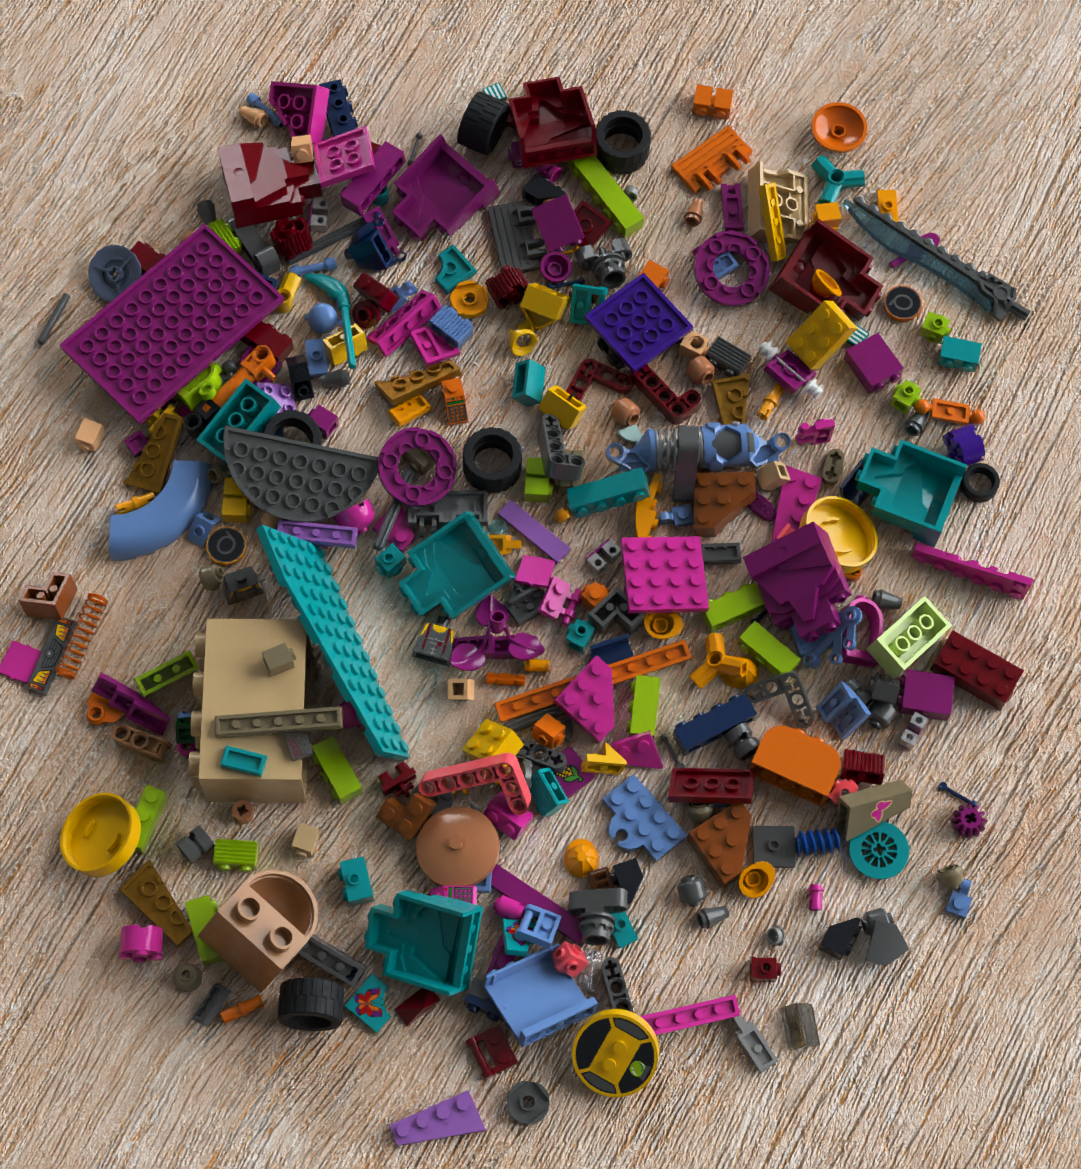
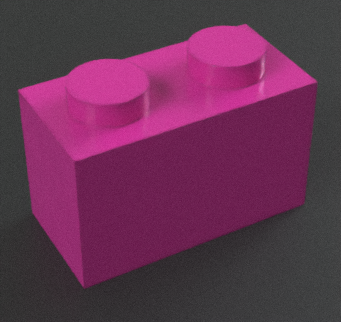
M503 791L499 792L488 803L483 813L495 827L514 841L528 828L534 817V814L528 810L522 815L514 814L509 808Z

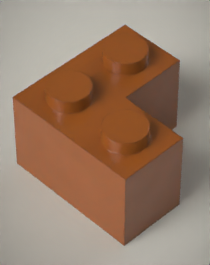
M52 572L45 587L26 585L19 598V602L26 616L63 620L78 589L71 574Z
M420 792L412 796L407 806L392 797L385 800L375 817L407 840H411L417 837L436 807L437 802L423 796Z

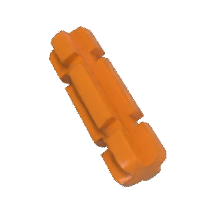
M487 672L486 674L487 684L497 683V685L512 686L517 684V686H525L526 676L524 674H517V676L512 673L495 674V672Z

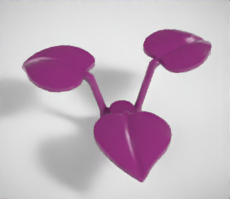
M491 594L482 601L476 612L477 622L482 626H489L480 648L477 650L476 646L470 643L458 645L452 652L450 664L462 671H474L481 668L486 661L485 656L481 652L485 647L490 632L500 634L505 631L507 639L511 643L508 651L517 660H531L542 655L545 649L535 637L527 633H517L514 639L511 638L508 630L509 626L505 625L509 620V611Z

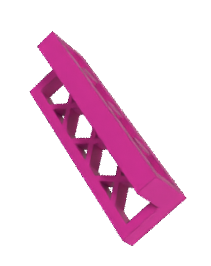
M421 290L366 338L370 343L377 345L382 355L387 357L410 337L411 331L420 329L441 308V305L434 294Z

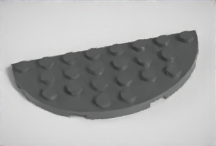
M230 426L224 427L223 448L225 460L236 486L251 503L264 512L280 519L315 522L334 517L357 503L370 488L378 473V457Z

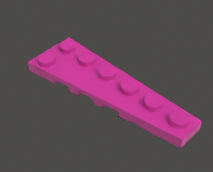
M786 465L791 481L781 486L771 543L775 541L787 523L794 530L799 529L800 520L807 509L814 503L823 478Z
M916 543L911 555L920 563H929L938 570H947L957 577L968 578L975 584L986 585L996 592L1002 591L1014 599L1023 600L1034 580L1033 578L1010 571L1008 575L998 572V568L991 565L986 568L982 567L975 560L962 561V558L958 555L920 543Z

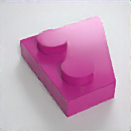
M429 326L410 332L409 336L426 367L459 356L460 350L457 347L455 349L446 343L447 340L437 335Z
M401 507L387 542L393 543L403 553L415 541V535L412 528L408 527V519ZM387 511L372 526V530L377 534Z
M650 731L611 743V747L626 760L627 765L656 769L663 768L662 760Z

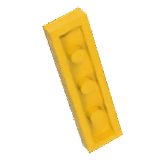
M773 182L759 186V197L762 203V216L765 221V234L768 240V253L771 262L787 258L776 184Z

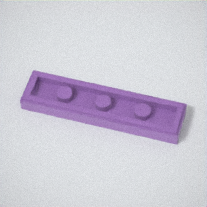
M512 500L498 512V516L551 560L556 561L557 565L571 551L569 546Z
M279 519L277 525L278 531L309 543L311 542L314 545L356 548L358 528Z

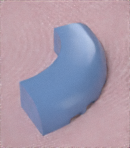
M173 461L170 478L164 489L154 500L133 512L110 515L109 552L111 561L136 559V557L148 553L150 555L155 553V550L172 544L179 539L178 537L189 530L195 515L201 513L206 507L207 500L212 492L214 484L208 480L207 471L213 465L202 461Z

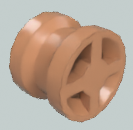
M240 800L233 805L232 813L237 823L248 824L252 821L254 811L250 802Z

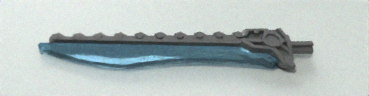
M857 196L853 199L854 203L847 199L844 200L842 206L846 208L857 224L889 252L936 274L979 304L985 312H992L993 317L998 322H1001L1008 311L1023 320L1027 319L1031 311L1015 302L1017 298L1016 288L1008 285L993 274H988L986 271L978 272L973 263H963L959 255H950L946 247L935 246L932 238L926 237L923 239L918 230L907 229L902 221L895 222L890 213H880L877 205H867L863 197Z

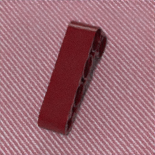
M645 365L635 374L630 370L629 376L633 380L634 385L670 423L679 425L699 409L701 395L698 391L688 390L680 397H677L648 365ZM647 384H654L655 387H649ZM661 397H665V398H667L668 400H667V401H662V400H660V398H661ZM687 400H694L696 403L691 404ZM673 411H679L681 414L676 415Z

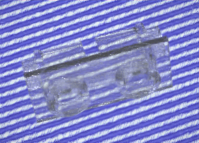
M596 948L584 949L583 952L589 964L579 973L577 986L581 991L587 990L588 993L595 994L596 990H598L600 975L594 974V970H601L603 956L601 951L596 950Z

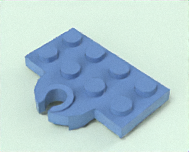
M634 774L602 798V802L614 814L608 828L610 840H613L618 832H623L627 836L626 840L619 841L616 845L621 850L634 852L642 847L656 863L688 836Z

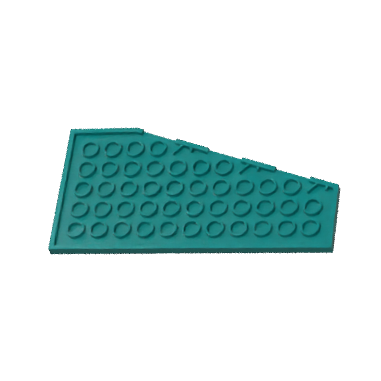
M265 525L256 528V531L279 585L286 587L291 596L293 606L301 614L298 618L313 645L318 644L323 652L326 664L334 672L331 674L346 703L350 701L353 705L359 722L365 726L366 731L363 733L375 754L400 761L410 758L408 745L402 740L400 735L401 729L392 716L393 710L384 698L386 694L383 688L378 684V675L370 665V656L362 646L363 640L355 630V621L347 611L348 605L340 595V586L332 576L333 570L325 560V551L321 546L314 545L311 542L309 543Z

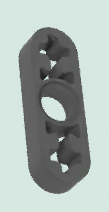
M520 738L524 743L525 750L521 749L516 754L517 756L530 760L536 766L542 768L550 767L551 771L555 773L563 772L567 768V759L562 752ZM538 751L545 753L542 759H535L533 756ZM559 759H561V763L554 765V761L557 762Z

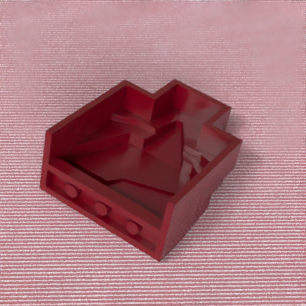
M560 77L547 78L523 83L524 96L508 99L510 116L518 141L519 156L523 169L598 156L595 123L582 86L563 89Z
M263 142L238 143L218 148L222 174L225 178L236 228L279 220L284 217L303 215V206H306L305 199L322 196V187L319 183L317 164L314 162V159L311 162L295 164L293 155L288 154L287 147L280 149L276 147L268 148L263 145Z
M818 218L804 232L769 287V290L807 314L814 312L823 301H833L843 312L848 313L859 321L864 316L867 318L873 310L871 307L873 302L876 303L882 295L880 291L883 285L868 275L873 267L871 262L874 257ZM820 269L830 275L840 287L842 295L839 297L835 295L828 297L818 295L812 285V277L815 270Z

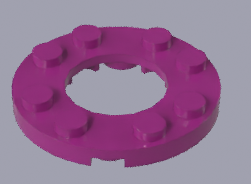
M737 231L719 232L707 239L696 253L694 260L696 282L709 299L720 305L737 307L752 302L765 289L769 279L770 268L766 253L762 251L756 240L744 233ZM735 252L746 260L749 266V275L744 284L737 287H728L719 282L714 274L713 264L720 254Z
M418 427L403 429L391 436L382 447L377 463L378 476L386 492L398 502L414 507L431 505L443 498L454 484L457 469L455 454L449 443L438 433ZM421 449L432 456L436 465V472L434 478L428 484L414 486L406 483L401 478L398 472V461L405 451Z

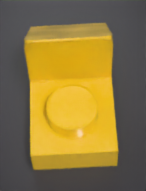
M604 743L599 751V755L595 753L586 754L581 763V772L621 775L627 762L611 746Z

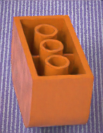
M775 726L764 734L749 769H755L756 778L823 808L839 773L841 760L837 751L832 746L824 743L823 739L819 737L812 738L798 728L792 729L788 726Z

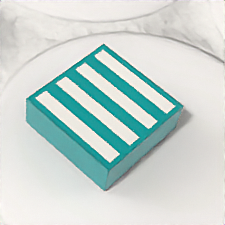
M499 82L482 89V92L497 99L507 100V96Z
M856 325L858 329L846 342L854 346L867 339L869 333Z

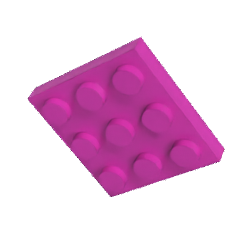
M366 125L313 144L319 183L322 188L376 170L369 131Z

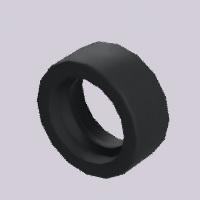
M977 463L966 469L960 486L963 494L968 499L981 503L994 497L999 488L1000 478L997 471L990 465ZM979 473L987 476L992 483L990 490L987 492L974 490L969 485L971 475Z

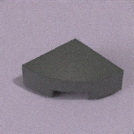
M565 714L559 722L566 726L565 741L569 743L573 735L572 720Z

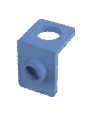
M207 511L195 515L187 539L204 547L212 527L220 523L221 519Z

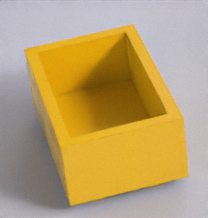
M823 301L789 337L786 343L810 370L820 369L858 328L833 301Z

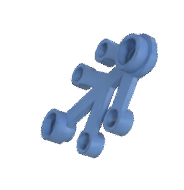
M849 606L844 612H838L842 625L837 627V630L832 633L821 635L827 637L813 652H808L803 657L806 667L811 669L818 668L821 664L820 656L832 643L833 652L829 655V661L834 665H839L843 661V656L841 655L842 645L850 651L856 648V625L862 620V613L858 607ZM847 628V637L842 643V634ZM849 641L852 642L850 647H848ZM837 655L838 659L834 662V657Z

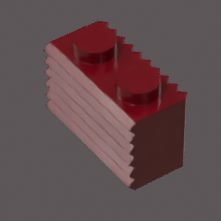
M365 272L360 275L353 285V288L361 295L376 303L377 306L386 312H390L399 300V297L392 290Z
M845 749L841 761L840 779H851L853 781L881 785L884 777L885 756L877 753H864Z

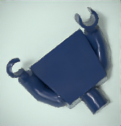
M376 212L373 215L371 223L367 222L352 236V241L348 248L344 251L345 258L347 260L354 259L360 269L381 272L396 265V261L403 262L407 258V254L404 251L401 252L404 254L402 259H399L397 256L393 258L379 229H374L375 226L381 227L385 223V218L380 221L376 220L381 216L380 212Z

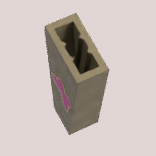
M897 780L839 796L835 828L838 834L845 841H849L910 808L913 790L902 780Z

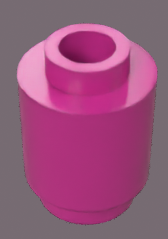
M502 895L501 899L496 898L492 909L496 910L495 915L504 919L520 920L525 906H522L521 902Z

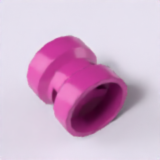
M554 164L537 166L536 171L540 175H544L551 183L555 182L563 171L558 165Z

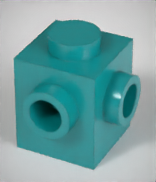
M393 543L375 558V569L380 575H385L388 579L393 575L397 576L403 570V566L407 564L406 556Z
M577 618L575 624L571 623L566 631L568 635L565 645L583 654L594 636L595 628L589 621H581Z

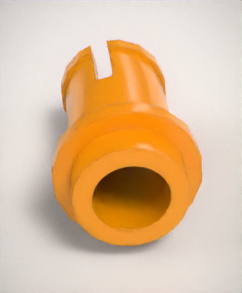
M549 659L524 661V671H528V673H531V671L549 672Z

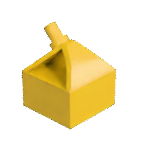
M538 283L528 284L520 305L527 319H525V322L517 325L518 330L528 328L531 330V325H533V329L537 330L558 322L563 318L571 297Z

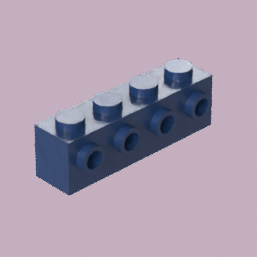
M341 79L319 84V86L330 89L326 116L332 136L334 137L358 128L356 117L351 115V112H353L351 101L347 102L346 99L348 97L346 85L342 86Z
M746 693L741 696L736 694L728 699L729 702L723 705L718 703L710 709L711 711L705 714L703 712L698 713L693 717V720L677 724L673 731V737L683 755L686 756L725 736L728 731L741 723L746 722L749 724L755 721L757 712Z

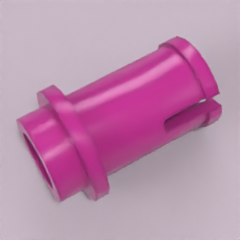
M810 884L807 892H809V910L822 911V892H824V889H822L820 884Z

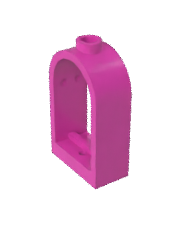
M858 595L855 596L854 601L844 606L840 612H844L849 606H856L866 614L870 623V645L883 633V616L880 608L873 601L867 599L866 596ZM847 628L842 634V643L847 637ZM842 645V662L869 668L879 665L869 652L856 649L850 651Z

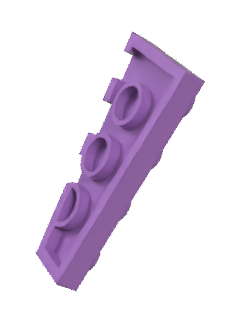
M469 1090L389 1125L397 1146L486 1131Z

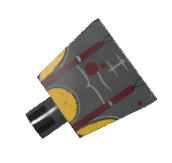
M252 566L224 575L222 589L228 605L265 593L260 578Z
M438 616L436 625L426 623L413 648V657L450 667L454 630L447 628L450 621L449 618Z

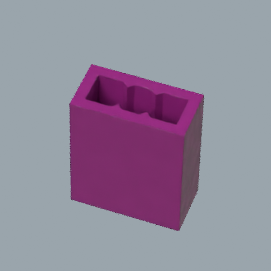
M564 194L531 209L549 252H560L565 249V245L571 243L574 246L582 242L581 239L585 235L568 194Z
M879 333L847 349L843 358L868 394L874 391L876 393L880 392L890 382L892 384L896 383L901 379L904 370Z
M906 669L904 675H901L899 679L900 687H902V692L897 697V706H900L899 713L914 715L917 712L926 718L948 721L952 709L955 677Z

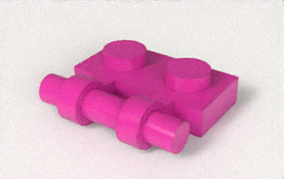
M819 419L814 422L813 426H809L808 423H802L796 435L797 444L802 446L806 443L816 445L830 442L835 428L834 420Z
M553 576L550 579L537 612L553 621L557 620L558 616L563 617L561 624L569 626L570 621L576 615V607L580 605L582 590L576 588L574 593L571 594L569 593L571 585ZM565 600L569 602L567 609L563 608Z

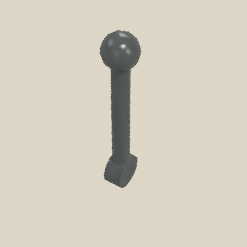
M418 132L416 134L417 139L408 160V166L413 163L419 141L423 138L422 133Z
M665 733L661 734L660 739L665 742L677 764V768H685V765L680 763L667 740L668 735Z

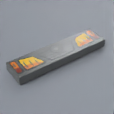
M65 617L63 620H56L26 687L27 690L47 696L56 676L55 669L58 664H61L60 658L64 657L63 651L67 649L66 644L71 641L69 636L74 635L72 629L77 628L76 621Z

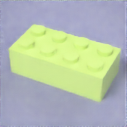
M924 596L871 643L866 650L894 679L941 637L951 625Z

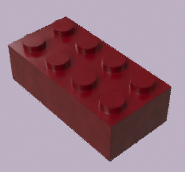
M952 630L930 668V671L935 674L954 676V685L1000 711L1024 670Z

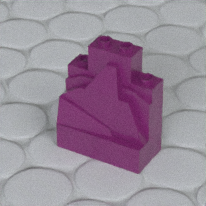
M439 134L394 182L397 188L396 193L403 200L391 212L395 217L393 220L400 227L404 225L408 229L407 233L414 239L419 238L423 241L435 227L442 234L447 233L451 237L458 229L460 230L478 209H486L500 195V192L493 179H487L447 144L444 137Z
M811 522L743 557L750 578L758 584L773 624L780 630L790 629L795 624L799 637L806 642H813L819 639V636L825 633H832L837 630V627L842 625L835 603L844 602L852 593L829 534L815 522Z

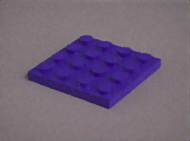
M645 273L639 275L584 316L586 322L634 374L693 331L694 328Z

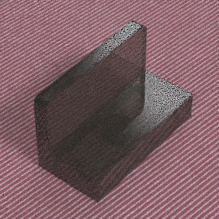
M795 1003L780 1008L788 1050L820 1045L812 1004Z

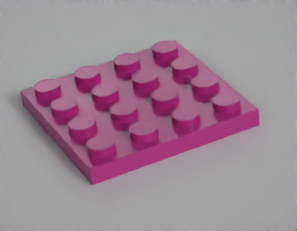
M700 536L621 538L628 614L708 612L709 604Z

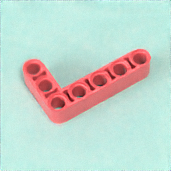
M503 753L427 771L423 775L418 787L419 792L423 796L432 797L499 781L509 808L514 814H525L531 802V793L518 759L512 753Z

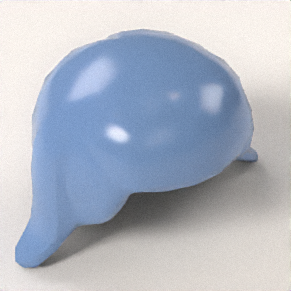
M326 303L315 304L309 313L303 316L304 320L308 321L310 328L317 333H331L337 325H343L342 319L337 316L336 310Z

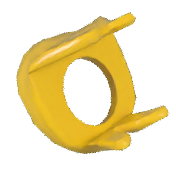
M533 325L530 326L531 330L519 329L513 331L509 329V348L515 356L529 354L537 344L538 337L534 333ZM528 335L531 337L530 344L524 347L516 344V340L520 336Z

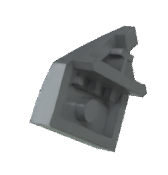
M514 580L512 593L508 601V611L520 627L541 615L537 610L545 592L539 589V587L515 583Z
M875 919L865 961L887 966L907 952L909 947L896 924Z

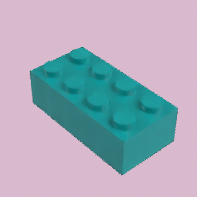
M245 378L196 440L203 448L226 464L223 448L224 427L230 426L261 433L266 423L269 422L272 416L276 415L281 406L274 398Z

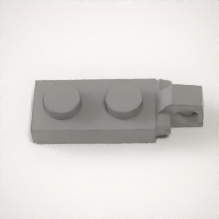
M742 1015L733 1019V1023L738 1029L735 1031L737 1039L759 1073L778 1062L777 1057L756 1025H753L752 1022L747 1024Z

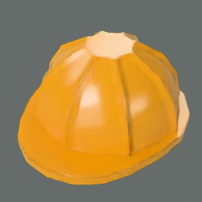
M820 269L815 270L812 277V285L818 295L823 297L833 295L839 297L842 295L840 287L830 275Z
M647 613L644 619V627L653 638L659 640L668 639L682 631L683 620L677 613Z
M738 656V658L747 659L749 662L747 674L743 677L724 674L721 675V678L728 686L745 689L749 684L758 681L760 676L759 667L753 659L746 656Z
M582 838L572 841L565 853V868L571 875L578 878H586L589 872L597 870L599 857L594 845L587 839Z
M761 861L744 868L738 878L741 892L750 898H758L766 894L775 880L774 867L768 862Z

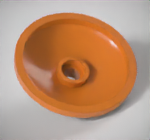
M842 102L829 103L821 107L815 113L811 124L812 134L816 142L826 150L836 153H846L858 148L865 140L868 129L867 121L861 111L850 104Z

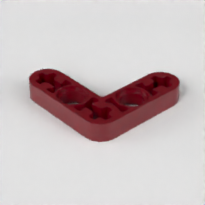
M588 358L583 360L566 392L570 394L569 398H572L575 391L577 393L575 398L582 402L594 381L617 393L628 394L632 390L633 380L630 376ZM593 366L586 376V367ZM607 372L612 375V378L604 380L601 375ZM583 380L586 386L579 388L575 385V382ZM625 381L627 382V386L625 385L623 388L621 387V383L623 384Z

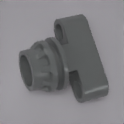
M624 238L611 240V251L607 252L604 247H600L599 254H594L591 245L578 248L575 251V257L580 269L584 271L592 270L596 280L608 289L621 286L626 279L625 262L632 257L628 241Z
M623 888L572 891L569 893L568 913L579 916V931L582 934V941L584 943L600 946L610 942V935L614 931L615 917L610 914L627 911V890Z

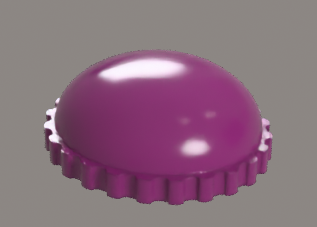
M557 251L547 253L540 262L541 276L550 281V283L564 282L572 272V262L564 253Z

